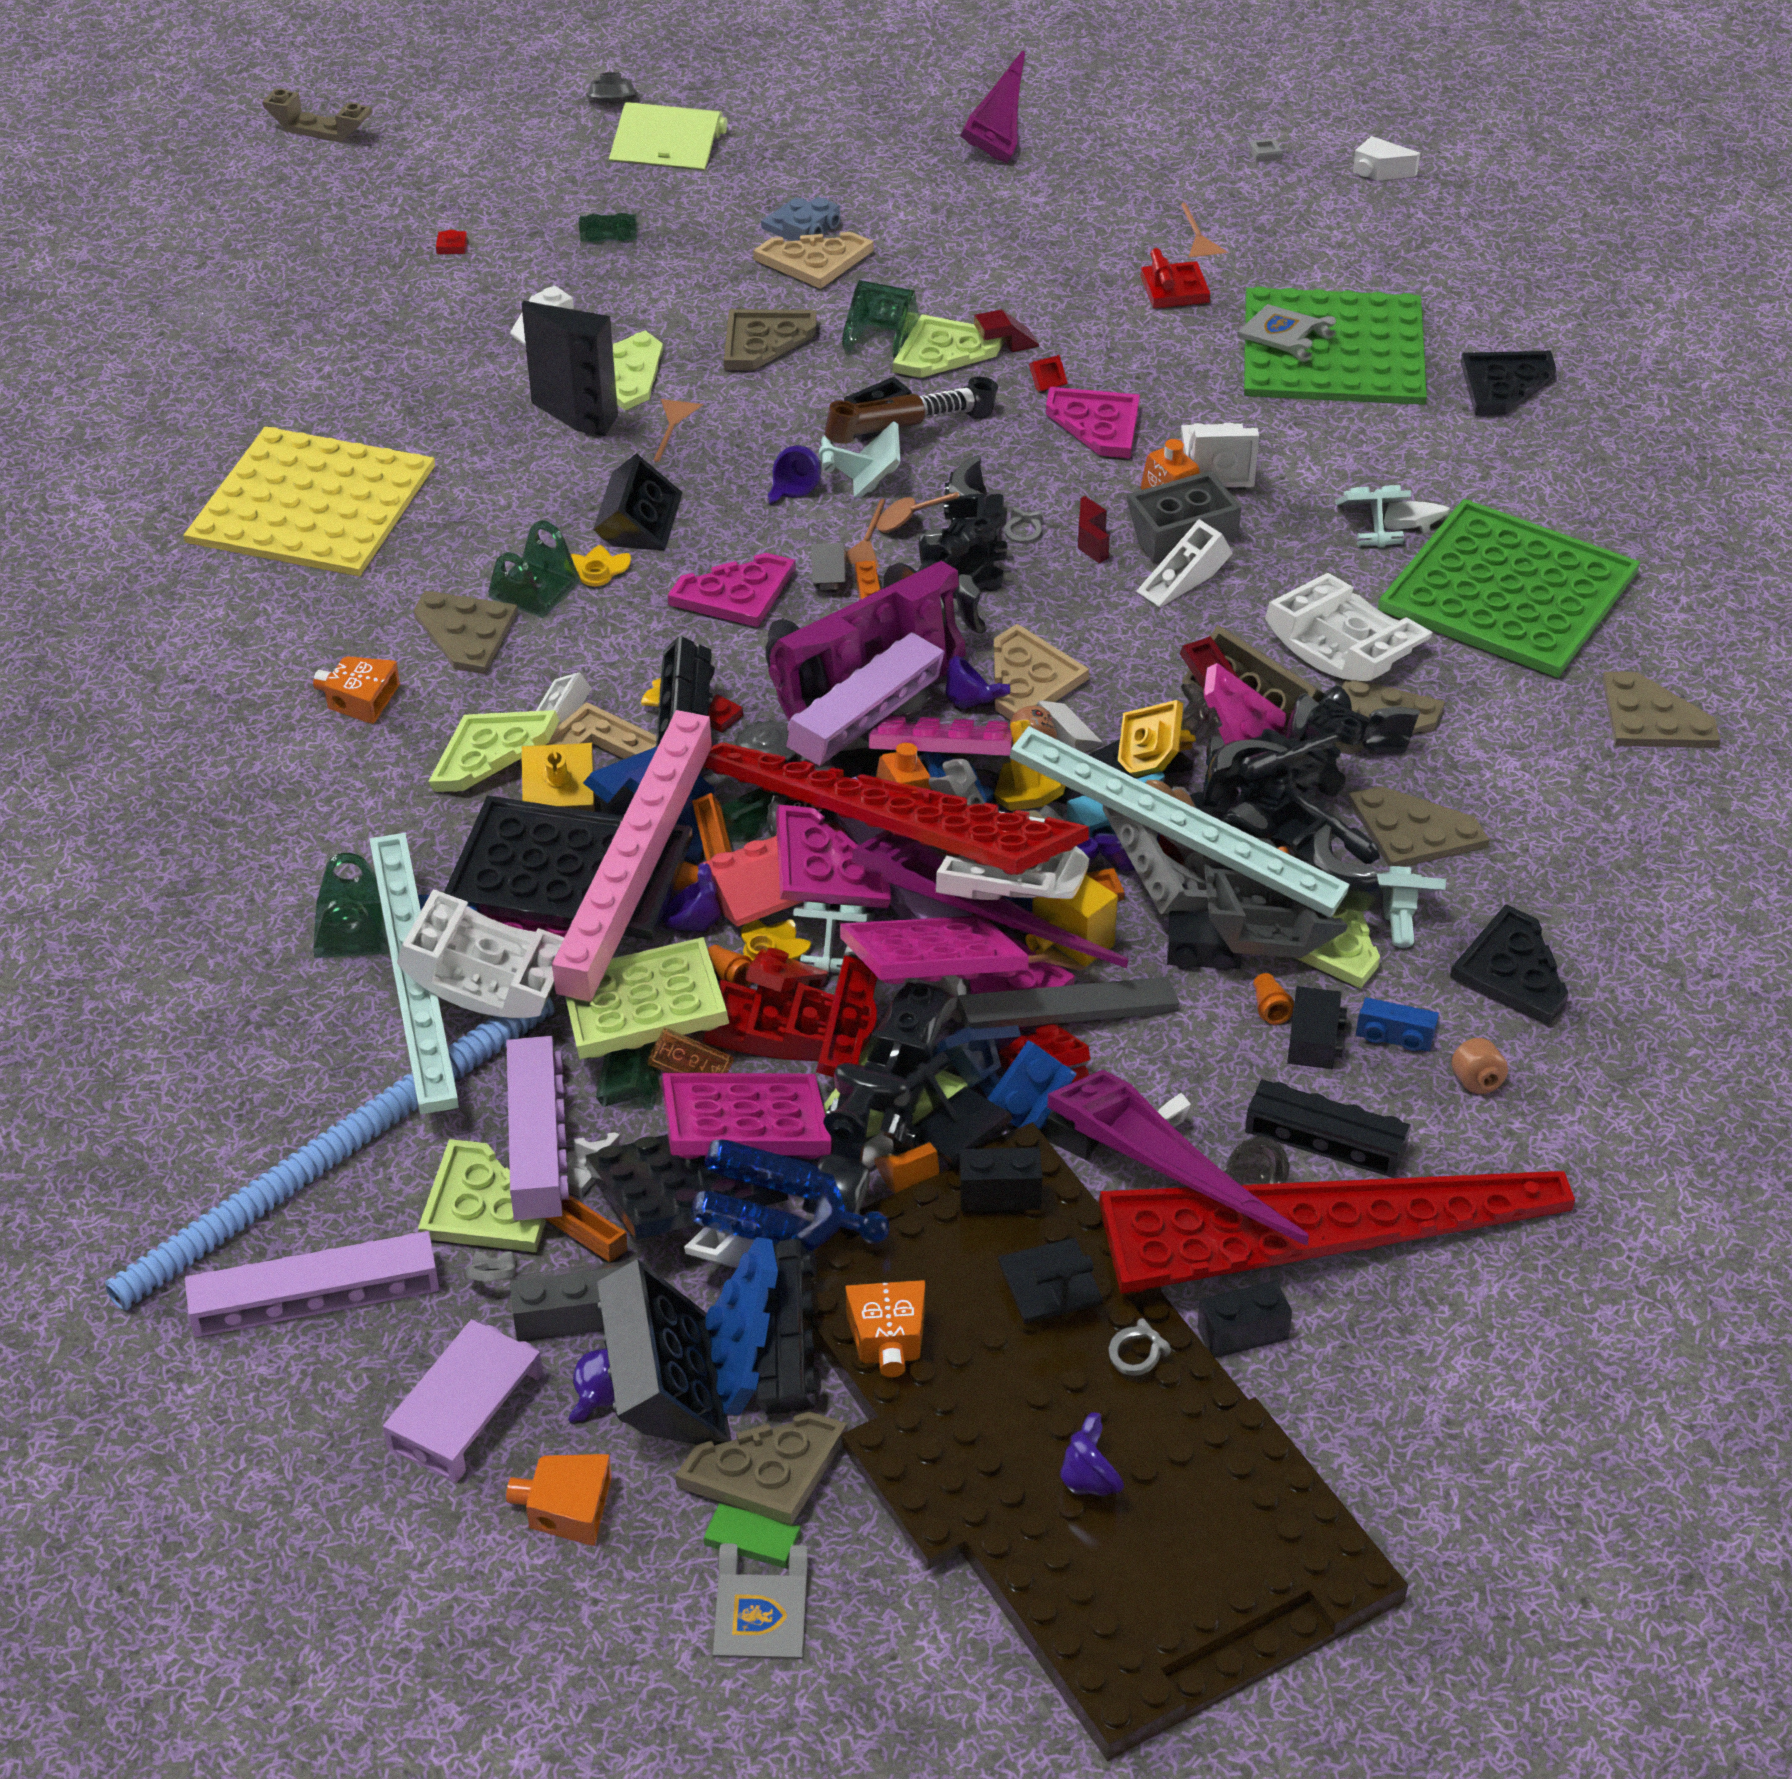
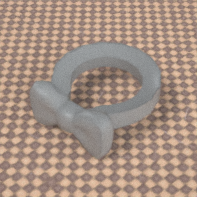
M1013 507L1011 519L1007 521L1004 527L1005 536L1012 542L1019 544L1032 543L1038 540L1042 535L1041 524L1044 522L1042 511L1037 510L1029 513L1023 512L1020 508ZM1024 521L1030 522L1035 532L1030 536L1020 537L1013 534L1011 529Z
M477 1251L473 1255L472 1264L466 1267V1277L471 1280L498 1281L515 1276V1258L511 1251L505 1252L499 1257H489L485 1253ZM488 1269H500V1270L486 1271V1270H488Z
M1143 1318L1138 1320L1136 1327L1125 1328L1118 1332L1112 1338L1109 1346L1110 1360L1114 1367L1121 1373L1132 1376L1148 1372L1158 1362L1160 1354L1166 1357L1171 1352L1169 1343L1161 1338L1158 1332L1153 1330ZM1146 1337L1153 1343L1149 1357L1141 1364H1126L1118 1356L1120 1346L1129 1339Z

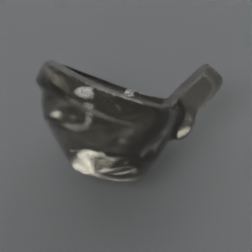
M1182 684L1181 689L1189 700V704L1182 713L1181 730H1189L1191 735H1195L1196 738H1208L1214 733L1220 722L1215 707L1209 709L1204 693L1195 684Z
M1256 1136L1242 1141L1234 1148L1225 1163L1224 1172L1239 1185H1247L1246 1183H1286L1289 1177L1290 1164L1287 1153L1279 1143L1271 1138Z

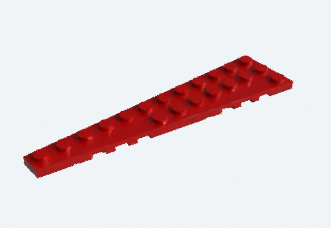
M724 742L712 746L703 767L711 769L715 774H726L737 778V781L741 783L758 785L764 791L787 795V798L790 800H801L813 804L814 808L827 809L839 813L840 817L857 819L865 822V825L869 827H880L889 830L895 836H906L918 840L921 845L944 849L950 855H961L973 859L979 865H990L1002 869L1004 873L1009 875L1022 874L1026 869L1039 863L1048 862L1051 857L1062 852L1071 851L1075 846L1089 840V826L1051 817H1047L1045 823L1030 820L1029 812L1016 810L1013 813L998 812V805L990 803L969 806L967 805V799L964 797L947 795L938 791L863 774L857 776V779L844 777V770L833 767L828 771L815 770V763L807 761L786 763L785 756L764 753L759 750Z
M1565 1171L1241 1185L1260 1201L1307 1232L1309 1236L1307 1246L1190 1187L1100 1191L1099 1206L1120 1294L1141 1292L1145 1289L1361 1249L1370 1250L1383 1245L1572 1211L1575 1203V1197Z

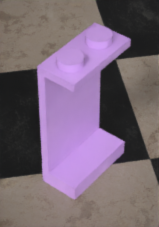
M471 1319L383 1425L387 1449L457 1483L466 1472L463 1453L526 1375L536 1380L542 1377L540 1352L527 1342H518L502 1334L494 1326H485Z

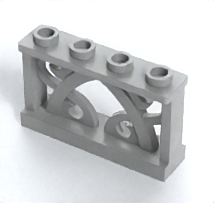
M1173 787V788H1172V791H1174V790H1176V789H1182L1184 792H1186V793L1188 794V792H1187V790L1185 789V787ZM1103 805V812L1160 914H1168L1170 911L1209 912L1203 854L1163 835L1178 848L1184 859L1181 865L1162 851L1156 840L1159 832ZM1183 883L1188 886V890L1183 888Z

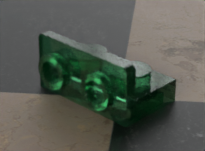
M618 213L616 215L589 214L587 216H580V242L637 240V215Z
M760 787L722 805L729 839L735 842L743 837L749 838L754 836L758 830L766 827L767 814L769 812L768 805L772 803L773 796L779 793L764 791Z
M651 1042L637 1049L626 1048L604 1055L596 1093V1099L603 1107L637 1098L644 1109H654L656 1095L660 1091L659 1079L662 1065H664V1063L652 1059L658 1043ZM660 1045L653 1058L665 1062L663 1048L659 1052Z

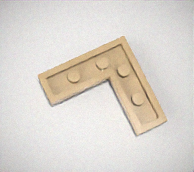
M586 702L555 729L549 743L546 745L592 743L626 759L656 747V735Z

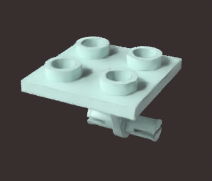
M894 421L860 453L835 447L834 442L826 438V436H823L821 439L822 447L819 449V459L822 461V470L825 469V472H832L836 467L852 478L855 498H862L867 492H872L877 487L879 481L888 473L894 472L900 464L898 424Z
M1401 485L1383 486L1382 489H1377L1375 492H1370L1369 487L1350 488V491H1344V496L1335 500L1336 506L1371 504L1375 533H1358L1357 540L1369 539L1358 541V547L1377 545L1378 548H1385V545H1403L1404 538L1391 539L1403 537V531H1384L1382 503L1400 502L1411 497V490L1401 491Z
M804 901V906L794 908L793 916L827 919L823 957L802 954L800 961L815 963L808 965L827 971V976H829L830 972L839 973L840 967L838 965H841L843 959L832 958L836 921L869 922L874 920L875 913L866 912L865 906L840 904V909H831L830 903Z

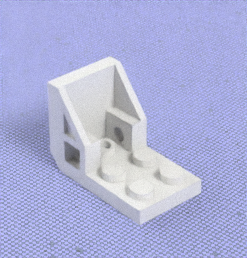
M1234 423L1181 425L1184 454L1198 464L1200 473L1211 470L1225 488L1246 487V489H1252L1254 487L1259 442L1258 428H1243L1242 424Z

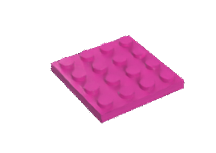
M888 715L883 721L878 722L869 734V749L896 750L897 745L900 743H912L917 747L918 751L1010 756L1011 748L1013 747V737L1007 721H988L986 726H974V720L954 719L952 724H940V718L920 717L917 723L906 722L905 716Z
M979 915L840 924V938L880 980L888 984H901L905 982V978L918 977L923 981L935 982L942 980V976L956 975V977L961 979H975L979 977L980 973H992L995 976L1010 977L1015 975V971L1028 970L1029 955L989 920Z
M662 1073V1092L671 1155H679L686 1159L698 1158L701 1155H718L726 1159H735L741 1155H758L765 1159H775L780 1155H798L804 1159H815L820 1155H831V1137L823 1124L825 1112L815 1074Z

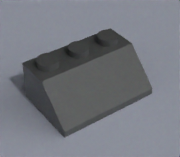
M1211 470L1127 494L1126 500L1138 542L1153 562L1165 559L1198 519L1222 533L1226 541L1238 537L1242 508Z
M631 1259L520 1274L510 1278L517 1341H530L604 1330L603 1317L598 1308L600 1297L597 1282L631 1263Z

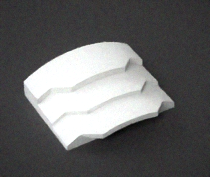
M1329 573L1269 602L1265 619L1280 640L1296 655L1315 668L1347 680H1373L1389 671L1393 662L1411 653L1412 648L1430 639L1433 634L1432 631L1407 617L1399 621L1384 614L1365 601L1360 595L1352 593L1354 587Z
M1029 816L1030 820L1045 823V819ZM1075 846L1071 851L1062 852L1051 857L1048 862L1030 867L1022 874L1009 875L1004 873L1002 869L990 865H979L973 859L961 855L959 858L946 856L937 871L936 893L980 900H999L1001 896L1029 898L1038 896L1070 899L1075 896L1089 866V858L1081 849Z
M433 889L402 944L397 960L400 968L428 991L462 1008L498 1017L529 1018L540 1016L554 985L552 962L564 937L539 928L536 932L502 924L467 907L468 902Z

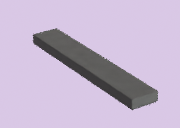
M1168 977L958 995L957 1008L965 1028L974 1027L975 1029L1016 1025L1024 1027L1163 1014L1178 1011L1180 1005Z

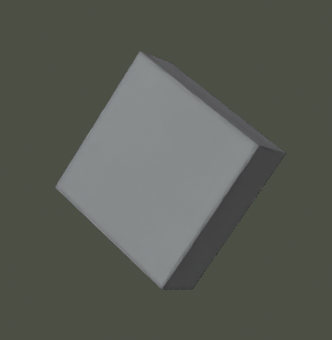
M1275 138L1249 141V149L1256 162L1283 158V152Z

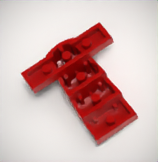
M844 955L834 995L799 982L795 992H778L758 985L755 990L720 979L719 988L727 1010L729 1024L706 1031L703 1042L735 1051L776 1059L818 1061L816 1073L834 1078V1072L838 1065L844 1063L858 1064L861 1052L870 1042L877 1021V1008L873 999L877 976L862 960Z

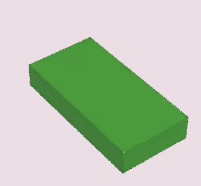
M719 1503L705 1533L704 1545L720 1550L721 1544H737L738 1555L786 1569L789 1563L790 1547L797 1544L801 1529L799 1525L792 1524L791 1526L749 1511Z

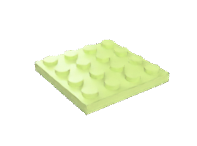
M704 937L612 958L591 1002L565 996L579 1059L599 1058L609 1052L626 1048L637 1049L644 1044L661 1040L665 1031L680 1037L684 1034L701 1030L711 1031L719 1026L729 1024L727 1010ZM666 1033L663 1040H674L677 1037Z

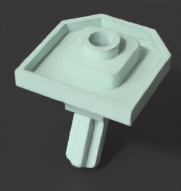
M1390 866L1389 872L1376 873L1380 890L1383 892L1384 918L1390 920L1392 944L1398 948L1411 947L1414 944L1412 916L1417 910L1418 893L1446 890V879L1428 878L1418 874H1411L1410 867Z

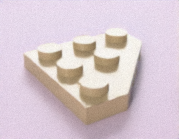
M840 232V237L825 239H823V234L800 235L799 241L783 242V237H774L754 249L753 256L754 260L821 289L873 252L874 241L853 232Z
M1015 624L994 638V684H1010L1011 692L1007 696L995 698V711L1009 720L1019 709L1026 706H1037L1038 701L1056 702L1089 680V668L1019 624Z

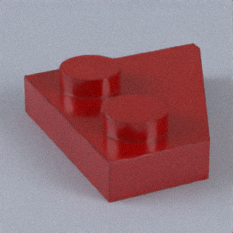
M768 948V950L761 949L749 966L745 980L778 992L791 991V989H796L798 982L808 985L810 982L818 987H823L828 972L788 958L789 954L783 950Z

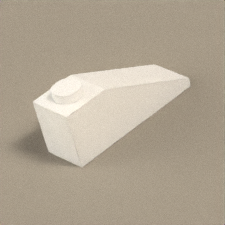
M1198 519L1136 592L1161 608L1211 578L1232 555V551L1223 534Z

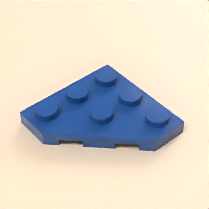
M756 1237L748 1252L743 1253L739 1266L731 1279L726 1280L718 1300L709 1307L706 1314V1328L710 1330L712 1340L711 1358L716 1363L718 1375L717 1392L722 1398L724 1414H741L757 1389L759 1373L752 1370L757 1360V1347L765 1346L770 1313L763 1311L768 1300V1287L775 1288L778 1275L771 1239Z

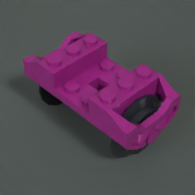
M940 561L918 572L911 566L899 562L887 568L884 574L882 590L801 629L794 622L784 618L772 622L768 631L765 656L770 678L777 691L778 702L787 720L790 721L794 714L804 711L816 698L826 695L837 683L841 684L856 669L866 666L877 654L881 655L895 641H900L911 632L944 650L938 678L946 675L949 660L956 655L959 657L966 655L965 641L955 623L953 593L959 586L958 570Z

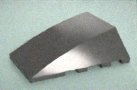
M1257 838L1277 848L1270 839ZM1203 855L1209 918L1233 953L1302 958L1346 932L1348 925L1342 918H1330Z

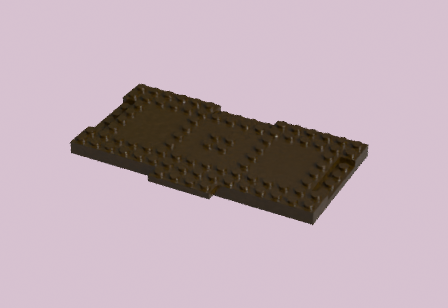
M1031 1122L974 1149L1040 1147L1042 1166L1041 1209L961 1211L958 1165L862 1208L855 1223H843L818 1217L773 1237L771 1240L772 1243L778 1244L779 1241L798 1239L801 1240L810 1252L815 1254L818 1272L817 1276L811 1277L812 1290H815L818 1297L819 1312L812 1316L813 1328L817 1330L819 1335L820 1351L869 1420L842 1433V1446L927 1569L960 1553L963 1554L1102 1755L1109 1761L1404 1603L1408 1583L1256 1397L1249 1400L1164 1296L1161 1292L1162 1286L1145 1289L1141 1292L1120 1294L1099 1203L1036 1125ZM1076 1238L1083 1256L1089 1254L1092 1259L1094 1269L1091 1273L1103 1298V1304L1024 1324L999 1266L998 1256ZM925 1280V1317L920 1358L913 1361H905V1372L900 1376H883L880 1373L879 1363L865 1364L860 1361L846 1314V1286ZM1143 1318L1153 1330L1158 1332L1161 1338L1169 1343L1171 1352L1166 1357L1160 1354L1155 1366L1144 1374L1134 1376L1123 1374L1114 1367L1110 1360L1109 1346L1111 1340L1123 1329L1136 1327L1138 1320ZM1146 1337L1129 1339L1120 1346L1118 1356L1126 1364H1141L1149 1357L1153 1343ZM1092 1412L1101 1414L1102 1431L1096 1448L1123 1480L1124 1488L1118 1494L1111 1493L1106 1496L1077 1495L1064 1484L1060 1476L1065 1452L1071 1443V1437L1077 1431L1082 1430L1084 1420Z

